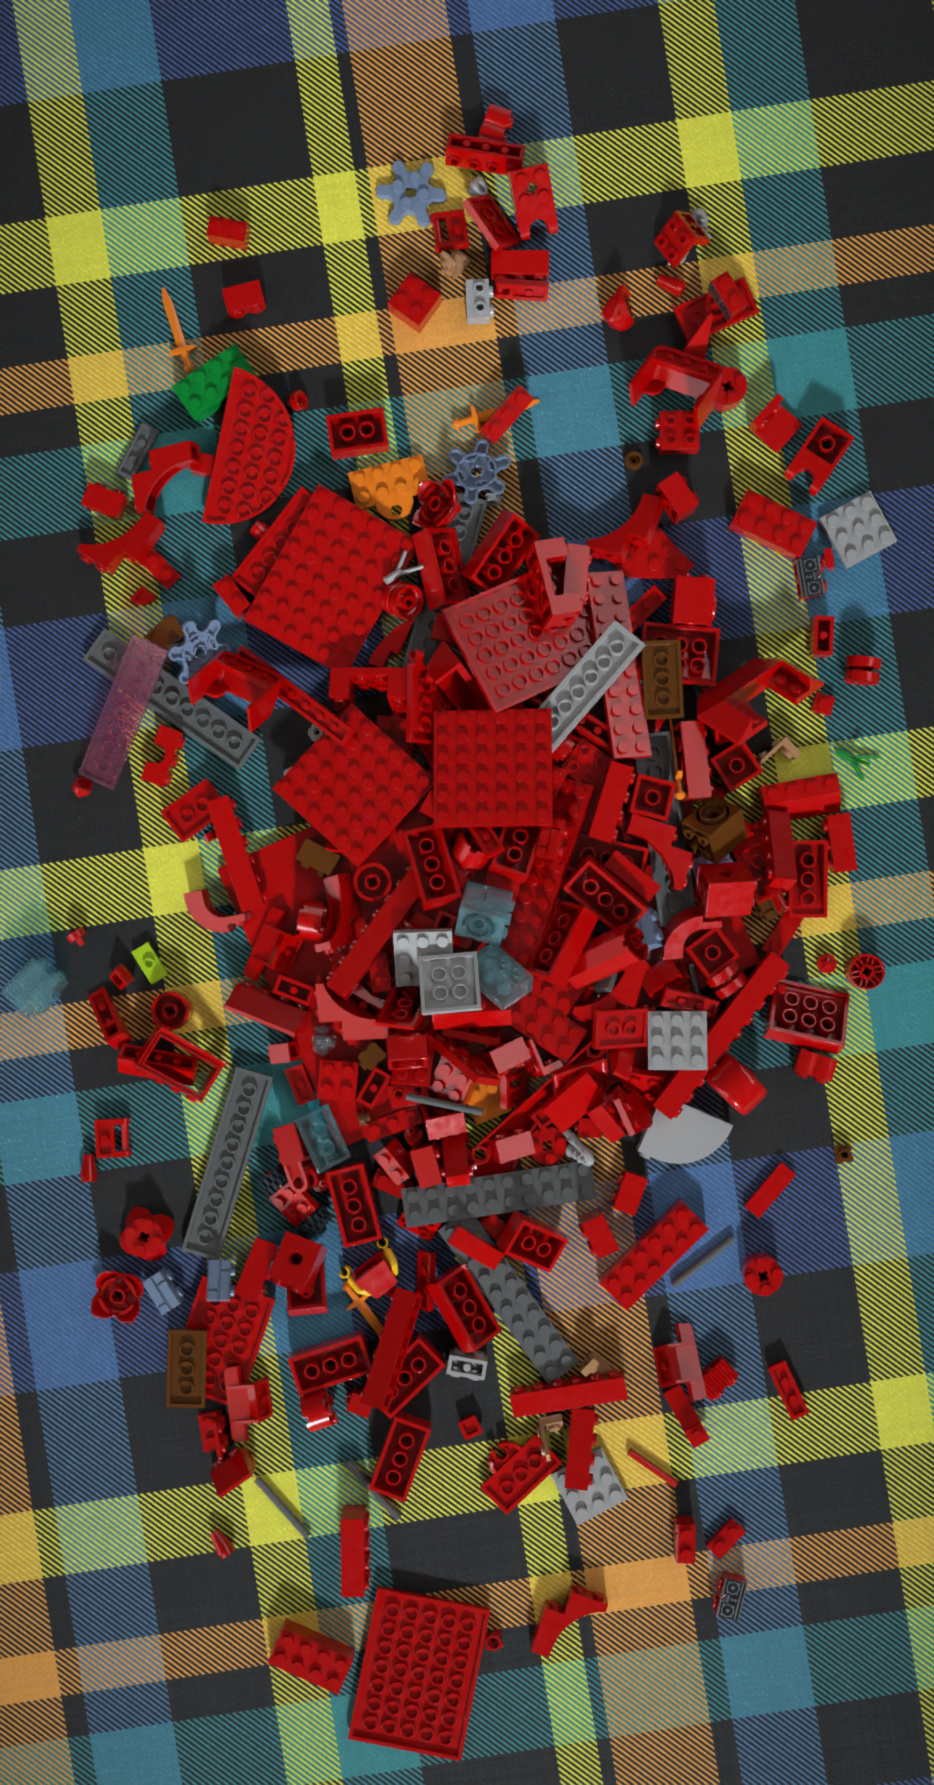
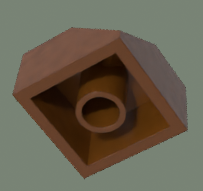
M167 615L161 618V622L156 627L148 630V634L144 636L150 653L159 659L167 655V650L170 647L179 646V643L184 641L182 622L175 615Z

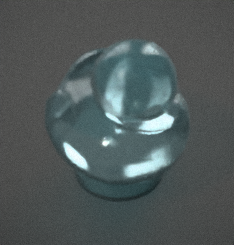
M322 1022L317 1027H314L318 1033L312 1036L313 1051L320 1055H327L328 1051L335 1047L336 1037L328 1035L330 1026Z

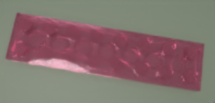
M131 635L78 772L79 775L111 790L116 788L168 656L169 650L139 635Z

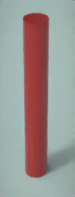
M632 1448L629 1449L627 1452L629 1457L674 1488L677 1486L678 1480Z

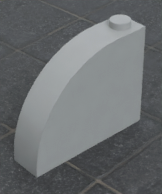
M686 1103L682 1105L681 1108L683 1110L677 1118L673 1117L672 1120L654 1107L653 1115H651L653 1124L643 1131L636 1149L640 1152L639 1155L646 1159L652 1157L667 1163H690L705 1158L717 1150L728 1137L733 1125Z

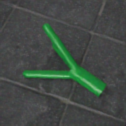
M838 748L835 754L851 763L861 781H864L865 778L855 762L870 766L869 762L862 759L880 758L879 755H853L841 748Z

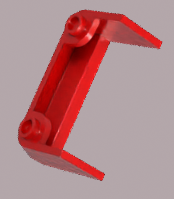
M665 345L657 346L629 382L631 406H635L644 393L652 396L658 395L665 387L697 398L694 404L695 429L699 430L714 408L723 378V368L718 363Z
M444 641L437 647L425 668L427 670L425 675L428 680L439 685L457 710H491L479 685Z
M229 651L217 654L187 680L190 703L193 705L205 695L219 698L227 692L250 702L251 704L246 707L250 732H253L271 716L282 687V677L280 674Z

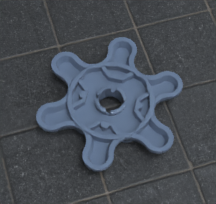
M395 161L391 168L395 175V181L390 185H379L375 191L379 199L390 200L393 203V209L388 215L389 223L399 225L405 216L412 215L416 218L419 226L427 227L430 224V215L427 212L428 206L431 203L445 202L447 193L442 188L430 186L429 179L434 174V167L431 163H423L418 171L409 172L402 161ZM408 188L416 191L414 197L406 195Z
M479 439L475 444V450L469 454L463 453L458 448L451 449L448 453L449 459L456 464V470L453 473L444 475L442 483L446 478H450L455 486H463L465 488L464 500L468 504H474L478 499L479 492L482 490H491L496 495L502 494L505 490V483L498 479L497 473L510 466L511 458L508 455L491 457L488 454L490 444L486 439ZM480 469L482 473L478 477L472 474L473 470Z
M218 620L208 621L202 631L197 630L196 624L193 621H185L182 624L184 641L180 642L179 646H173L167 650L169 659L172 661H182V668L178 673V679L182 684H188L187 680L220 652H231L229 644H219L216 640V635L221 628ZM197 647H201L200 654L195 656Z

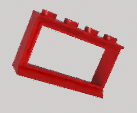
M157 1023L133 1062L137 1067L136 1071L145 1076L147 1073L154 1076L153 1080L161 1085L163 1083L170 1085L169 1089L179 1094L180 1091L185 1093V1097L194 1103L196 1100L203 1103V1099L222 1068L227 1064L220 1057L213 1056L209 1051L197 1047L193 1042L181 1038L177 1033L165 1029L159 1023ZM160 1037L214 1066L198 1092L145 1064Z

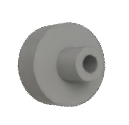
M480 176L470 181V188L467 189L468 194L475 197L487 195L488 191L485 181Z

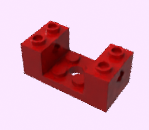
M564 537L534 541L525 556L543 629L573 624L584 607L583 600L579 598L578 592L556 595V586L554 583L552 584V571L559 570L569 555V546L565 543Z
M331 667L329 698L334 709L343 713L351 703L355 706L356 689L360 691L377 689L379 691H387V698L392 711L405 713L407 707V667Z

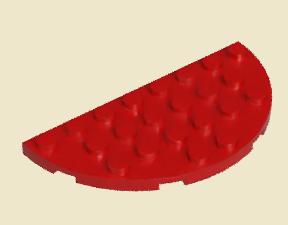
M237 367L233 368L202 523L233 524L260 514L282 493L294 466L296 443L293 425L284 404L277 394L263 381Z

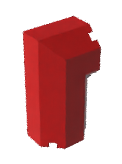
M630 923L628 925L623 924L594 939H591L590 936L568 981L576 989L582 988L647 960L649 948L647 943L643 944L642 939L645 938L643 932L634 923Z

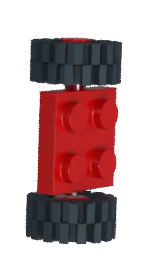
M280 1163L257 1186L266 1196H269L278 1188L270 1196L269 1200L294 1227L306 1219L297 1230L304 1238L310 1240L331 1221L333 1216L324 1206L319 1207L320 1205L307 1191L297 1193L291 1189L289 1182L284 1184L283 1182L287 1180L283 1165ZM295 1180V1185L300 1189L303 1188L302 1185L297 1180Z

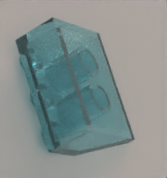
M495 942L478 951L480 991L502 1011L532 991L533 975Z
M328 1104L318 1106L294 1120L318 1174L351 1157Z

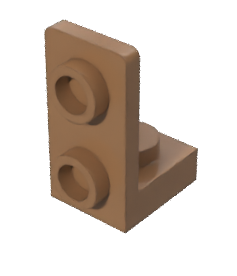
M458 249L454 250L450 255L442 251L440 253L441 271L446 277H451L455 280L470 265V260Z
M786 736L782 739L780 737L771 744L773 748L768 752L764 750L757 759L759 760V765H762L780 747L783 749L781 752L787 759H797L802 753Z
M594 1351L580 1364V1372L585 1377L595 1372L603 1374L613 1370Z
M561 1414L539 1418L540 1425H536L538 1437L543 1439V1444H540L541 1454L546 1456L547 1462L551 1461L545 1431L556 1432L564 1427Z

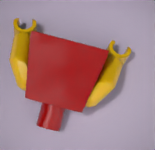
M383 1237L386 1241L385 1246H381L377 1240V1246L383 1249V1253L381 1251L377 1252L353 1272L350 1266L345 1265L344 1268L348 1271L347 1275L343 1271H339L340 1277L347 1278V1282L356 1293L366 1296L372 1295L374 1298H379L385 1293L391 1298L396 1290L394 1286L398 1282L396 1278L398 1262L392 1249L388 1248L389 1241L386 1237Z

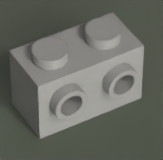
M489 279L465 280L467 325L490 324V317H494V306L490 305L489 298H493V285L489 286Z
M454 1347V1349L449 1351L446 1374H450L453 1377H467L474 1381L485 1380L488 1355H484V1352L478 1350L463 1353L460 1347Z

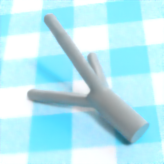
M404 550L396 570L384 577V582L388 585L402 575L418 572L424 566L420 565L401 570L407 551Z

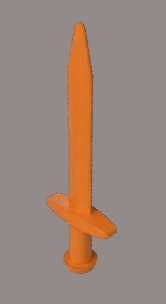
M162 287L163 305L177 348L171 350L169 355H181L184 371L191 373L194 371L195 366L191 363L188 353L196 350L197 345H186L173 302L166 289Z
M534 399L526 409L536 405L540 400ZM471 404V416L461 419L455 418L452 421V425L455 429H460L459 427L473 423L477 431L480 428L479 423L486 421L496 408L476 413L473 404Z
M669 719L675 767L673 782L676 783V793L674 796L676 799L682 800L686 796L682 783L683 771L678 768L672 721Z
M347 1281L344 1282L342 1289L343 1291L346 1290L353 1300L347 1307V1311L357 1307L379 1336L384 1327L365 1302L369 1296H359Z

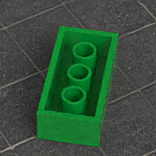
M235 343L171 386L196 425L226 405L234 367L243 369L257 377V374Z

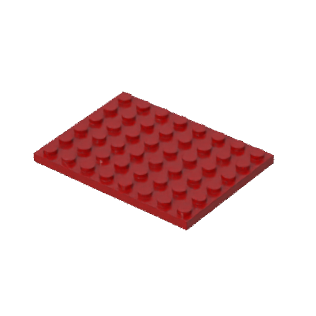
M318 484L243 620L329 669L331 667H351L383 610L381 596L384 588L387 586L383 578L396 570L404 550L407 551L401 570L406 569L415 553L413 538Z
M561 567L559 570L552 571L551 575L552 584L554 583L556 586V595H559ZM529 572L441 611L444 621L494 715L557 687L595 644L588 600L584 602L583 611L573 624L543 629Z
M378 1585L348 1739L461 1761L490 1607Z

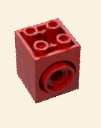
M689 573L677 575L672 582L669 624L711 627L717 605V596L714 594L716 579L711 578L710 575H699V577H691Z
M744 862L698 864L695 900L705 918L751 915L752 907L755 904L753 896L754 891L757 889V881L753 878Z
M286 1231L268 1274L272 1278L271 1282L283 1288H286L288 1285L290 1290L304 1295V1292L310 1294L327 1249L321 1244ZM302 1257L301 1262L296 1265L297 1259Z

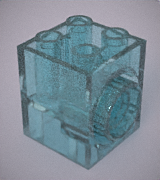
M468 881L460 904L454 935L500 946L502 938L506 939L509 928L506 926H510L512 914L509 912H513L515 901L512 900L514 892Z
M47 957L31 958L0 991L28 1019L39 1016V1014L47 1011L59 998V993L69 984L66 980L67 976L62 971L54 969L52 967L53 963Z

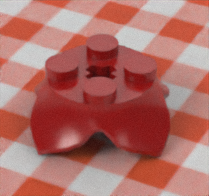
M446 478L442 484L433 480L419 482L418 500L422 508L415 512L412 523L422 528L447 527L462 508L452 479Z
M134 1207L128 1214L125 1229L120 1235L122 1249L130 1255L141 1257L147 1261L161 1260L167 1250L166 1242L174 1231V1220L163 1214L152 1215L145 1207ZM142 1232L149 1234L148 1240L142 1238Z
M114 1270L99 1273L95 1281L97 1293L91 1302L92 1315L101 1319L115 1316L120 1322L133 1323L140 1312V1298L144 1292L142 1281L133 1274L120 1273ZM117 1291L123 1294V1298H121L120 1296L116 1297L115 1294L117 1293Z

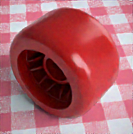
M729 1053L724 1057L722 1056L717 1061L716 1067L705 1076L706 1081L741 1115L749 1114L767 1095L766 1087L755 1078L756 1075L745 1064L742 1065Z

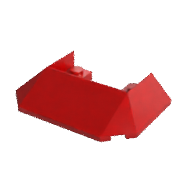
M783 657L753 658L717 683L715 687L710 688L698 697L697 719L740 746L768 726L767 719L745 706V703L769 688L797 705L824 686V682Z

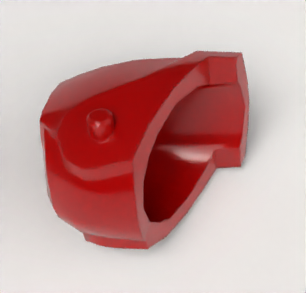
M624 283L606 302L601 313L605 322L611 328L618 331H626L635 323L628 301L631 293Z

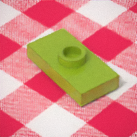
M149 942L131 952L151 985L169 975Z

